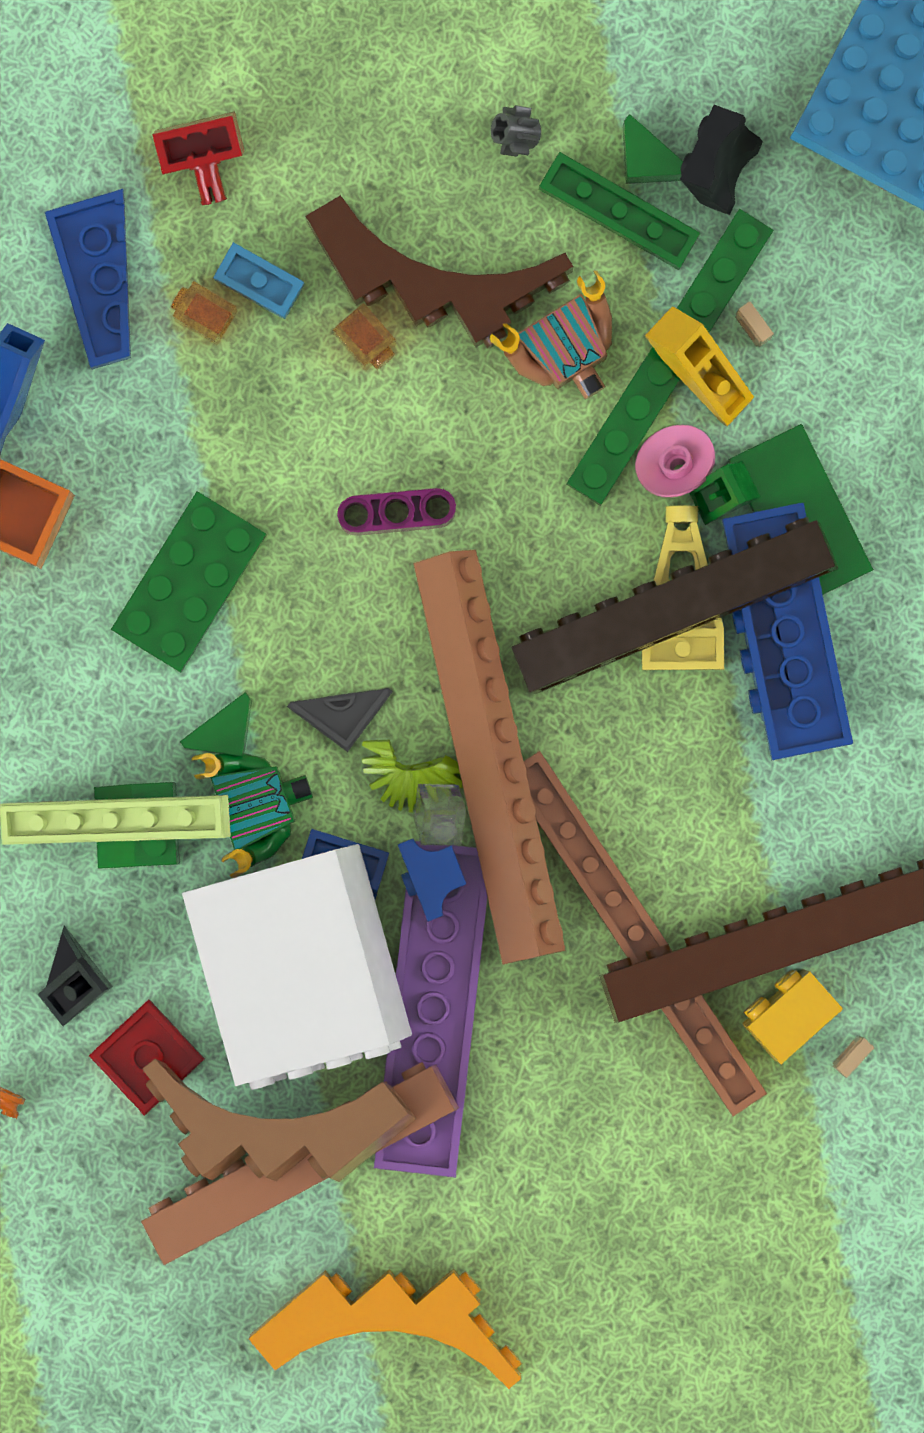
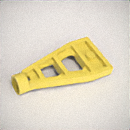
M666 506L667 527L654 576L657 586L670 581V560L675 552L691 553L694 557L695 570L708 565L697 525L698 506ZM674 524H690L688 529L681 531ZM719 618L642 650V670H724V626L722 619Z

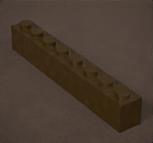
M808 517L801 518L785 526L787 532L771 539L769 533L760 535L747 541L748 549L733 554L731 549L719 552L708 558L709 565L695 570L693 565L683 567L670 574L672 580L657 586L655 581L642 584L632 589L634 596L620 602L617 596L606 599L594 605L596 612L581 617L580 612L573 613L557 620L559 627L544 633L542 628H538L519 636L521 643L511 648L529 693L538 694L838 570V565L821 524L817 520L809 522Z

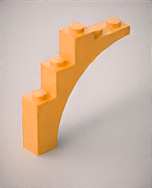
M454 1268L417 1300L412 1296L417 1290L402 1272L395 1276L389 1269L353 1301L348 1297L352 1290L338 1273L331 1277L325 1270L253 1331L248 1338L272 1368L277 1370L301 1352L330 1339L361 1332L397 1331L429 1337L461 1350L489 1369L508 1389L522 1379L521 1373L517 1369L522 1365L519 1358L507 1345L502 1349L497 1346L491 1339V1336L495 1333L494 1329L480 1313L475 1318L470 1314L480 1305V1299L476 1296L481 1291L480 1287L466 1271L459 1275Z

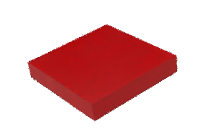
M150 999L89 1055L144 1116L159 1103L146 1086L150 1079L143 1071L145 1066L154 1059L166 1063L183 1080L205 1059Z

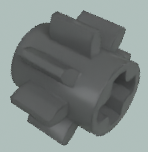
M515 105L513 108L503 107V113L495 116L491 124V137L494 143L502 144L500 154L517 157L518 154L528 156L529 149L537 146L541 138V125L539 119L530 118L532 108Z

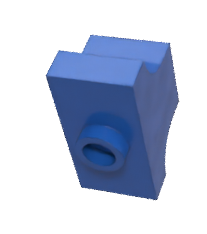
M414 839L398 844L408 872L401 874L409 897L418 896L428 922L444 916L442 906L446 895L450 891L467 884L453 847L449 846L439 851L430 852L420 848Z

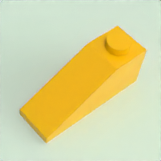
M672 306L645 335L661 359L725 426H728L754 398L704 325Z

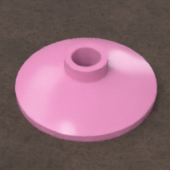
M673 425L663 428L651 435L641 446L635 462L637 477L642 486L654 495L678 497L688 494L701 486L706 481V476L711 474L715 464V449L707 434L696 427ZM677 465H683L681 468L674 470Z

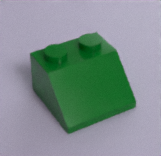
M175 782L94 787L95 800L177 797ZM179 839L97 842L98 869L180 864Z

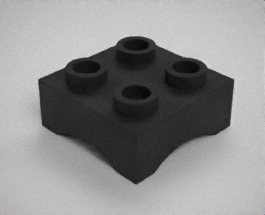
M713 105L709 116L706 115L699 125L698 140L692 153H688L682 162L680 180L700 204L730 215L736 203L735 187L737 179L744 166L758 154L763 141L745 126L747 119L744 115Z

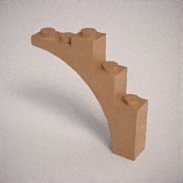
M154 1059L143 1068V1071L150 1079L146 1083L147 1088L159 1102L167 1101L174 1111L170 1118L178 1129L185 1135L188 1132L191 1133L178 1143L185 1153L181 1158L182 1162L195 1177L201 1174L202 1177L210 1180L216 1179L237 1160L248 1153L244 1160L258 1178L264 1175L266 1178L277 1181L311 1153L312 1156L308 1159V1162L322 1179L328 1176L340 1182L417 1119L392 1086L385 1082H381L356 1100L324 1113L295 1119H261L232 1113L211 1104L187 1087L164 1062Z

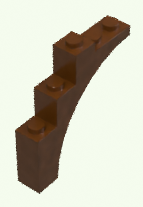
M341 195L305 216L309 227L356 306L363 301L367 306L375 304L388 295L385 288L392 285L416 327L423 322L427 328L437 324L448 316L445 309L452 307L476 348L483 343L487 349L495 346L490 341L491 334L495 335L500 342L505 340L508 335L505 332L507 329L503 326V323L511 326V321L506 311L511 309L514 314H517L535 302L532 296L546 288L550 294L570 282L567 275L573 272L574 267L566 253H563L537 266L505 274L470 275L444 271L412 260L383 243L359 221Z

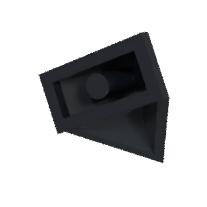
M65 925L47 985L38 994L62 1026L66 1025L113 987Z

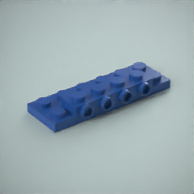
M804 503L722 519L728 549H731L732 553L736 554L748 549L746 542L755 537L769 533L772 539L786 533L785 526L806 517ZM819 578L732 613L736 634L744 633L747 649L740 650L744 674L752 673L755 689L748 690L750 706L753 714H761L771 761L853 744Z

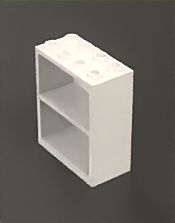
M359 844L335 849L182 893L235 1086L249 1083L251 1090L272 1085L276 1081L288 1077L289 1080L296 1079L324 1069V1062H326L328 1070L352 1063L351 1061L363 1058L362 1052L365 1053L366 1059L390 1053V1051L402 1048L400 1040L412 1035Z

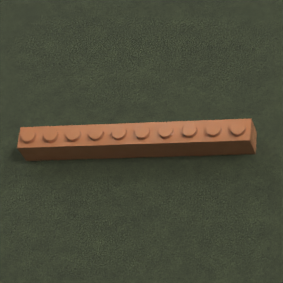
M476 549L449 551L413 563L502 964L566 951Z

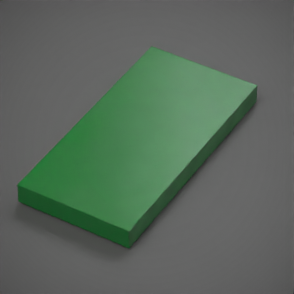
M802 424L728 459L729 464L743 461L757 488L760 498L749 503L753 512L804 503L806 517H808L809 522L817 520L821 524L839 568L819 577L823 595L874 570Z

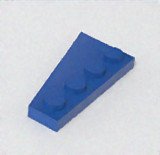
M120 189L45 212L92 370L131 358L124 190Z

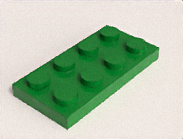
M196 491L111 630L181 673L267 534Z

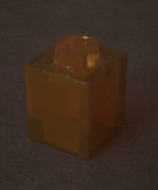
M195 281L192 282L189 289L182 287L171 305V308L176 310L173 318L177 323L216 346L238 312L235 305Z
M364 303L333 329L335 337L365 371L372 365L376 370L380 369L395 355L391 349L396 346V339Z

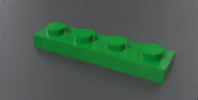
M561 152L558 153L539 185L540 191L677 270H680L700 236V232Z

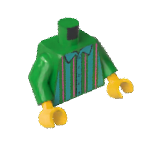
M211 753L195 755L192 757V761L202 760L205 763L206 770L204 773L194 775V777L199 780L211 778L216 795H228L230 839L234 850L222 858V862L231 858L238 863V870L229 875L231 878H236L249 870L250 867L276 854L291 835L290 824L296 822L290 805L312 799V791L306 775L283 782L278 767H271L270 763L262 757L243 753V756L229 754L213 755Z

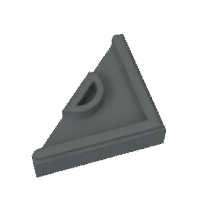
M389 688L292 701L287 707L348 752L393 691Z

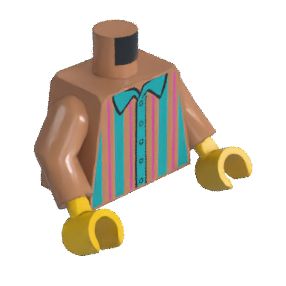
M596 270L593 271L596 276V282L591 287L585 286L581 276L577 278V285L584 296H586V299L580 294L519 333L507 323H503V326L508 331V336L502 342L495 335H490V341L504 351L505 356L519 375L542 386L553 384L557 389L573 380L585 400L606 387L594 367L606 360V351L612 345V315L606 296L603 293L605 282Z

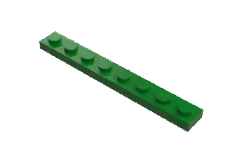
M739 208L677 309L702 323L710 333L774 230ZM653 347L566 483V485L600 506L680 381V378L661 359Z

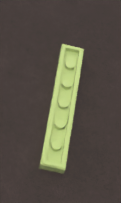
M228 795L0 804L2 845L231 837Z

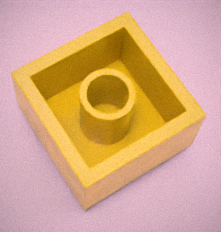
M793 969L788 971L774 984L779 991L768 1000L761 996L744 1011L748 1018L742 1023L743 1026L779 1064L784 1063L843 1010L810 971L804 969L799 973Z

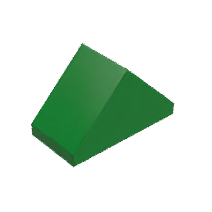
M629 114L623 123L626 184L681 181V165L683 161Z
M743 461L720 467L706 476V481L701 486L689 493L695 506H698V512L705 525L760 498Z
M244 692L187 735L180 743L188 750L243 756L246 748L252 699Z

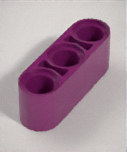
M438 488L356 495L348 497L341 502L337 517L342 529L348 534L356 536L437 529L445 527L452 522L455 517L456 504L453 496L448 491ZM435 498L445 500L450 508L448 514L441 519L430 517L426 512V506L430 500ZM393 502L405 504L409 510L407 518L399 523L389 521L385 516L387 506ZM355 505L365 508L368 512L366 522L358 527L349 525L344 519L347 509Z

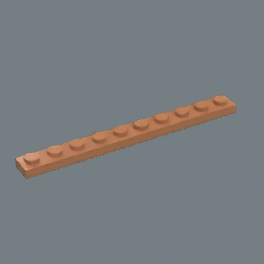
M540 751L523 762L526 766V776L538 824L626 957H630L632 964L647 960L646 951L667 945L668 943ZM702 995L661 1008L732 1116H735L767 1094Z

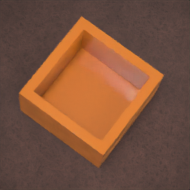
M0 459V551L42 569L75 495L66 488Z

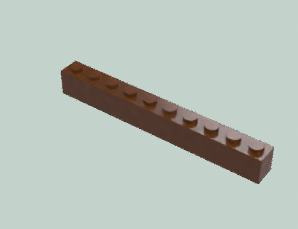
M924 859L916 862L918 870L903 874L902 868L898 867L878 874L880 880L878 883L865 887L863 880L841 886L839 888L842 895L827 900L824 893L802 899L803 908L787 912L785 905L763 912L764 921L752 925L748 924L747 918L724 925L725 934L710 938L708 931L685 938L686 947L671 951L669 944L645 952L647 960L632 964L630 957L607 964L608 973L599 975L614 1023H619L924 921Z

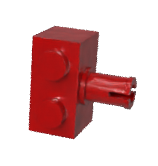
M235 111L155 130L152 135L162 175L185 169L194 170L201 205H209L213 202L209 187L212 188L215 203L227 199L217 164L223 160L242 156L245 151Z

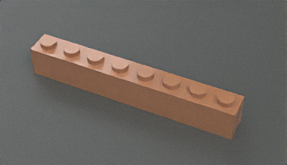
M421 1062L401 1073L404 1081L392 1088L417 1119L378 1151L459 1109L436 1064L426 1069L424 1063ZM311 1153L277 1181L266 1178L264 1175L258 1178L241 1158L222 1173L223 1178L210 1185L207 1179L203 1178L186 1187L184 1190L187 1197L173 1204L171 1198L168 1197L149 1207L151 1216L142 1220L141 1223L163 1265H166L329 1177L326 1176L322 1179L308 1162V1159L312 1156Z

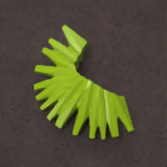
M390 739L366 740L362 742L363 747L379 754L362 758L363 764L371 765L363 768V772L366 774H383L370 783L369 786L371 790L389 784L380 800L385 802L391 796L390 807H393L396 801L399 800L398 810L402 811L407 797L408 812L413 813L414 804L418 812H424L423 791L426 792L434 808H437L439 804L436 790L449 801L452 798L448 790L457 795L459 792L454 785L463 788L462 780L457 775L460 774L458 762L447 755L427 762L403 765L396 761L397 758L394 755L395 751L391 746Z

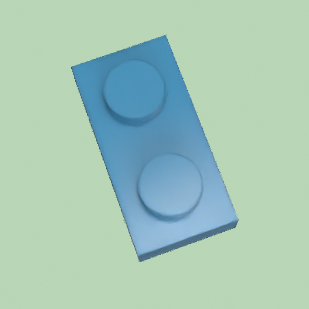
M234 242L213 277L218 283L283 319H286L305 285L302 280Z

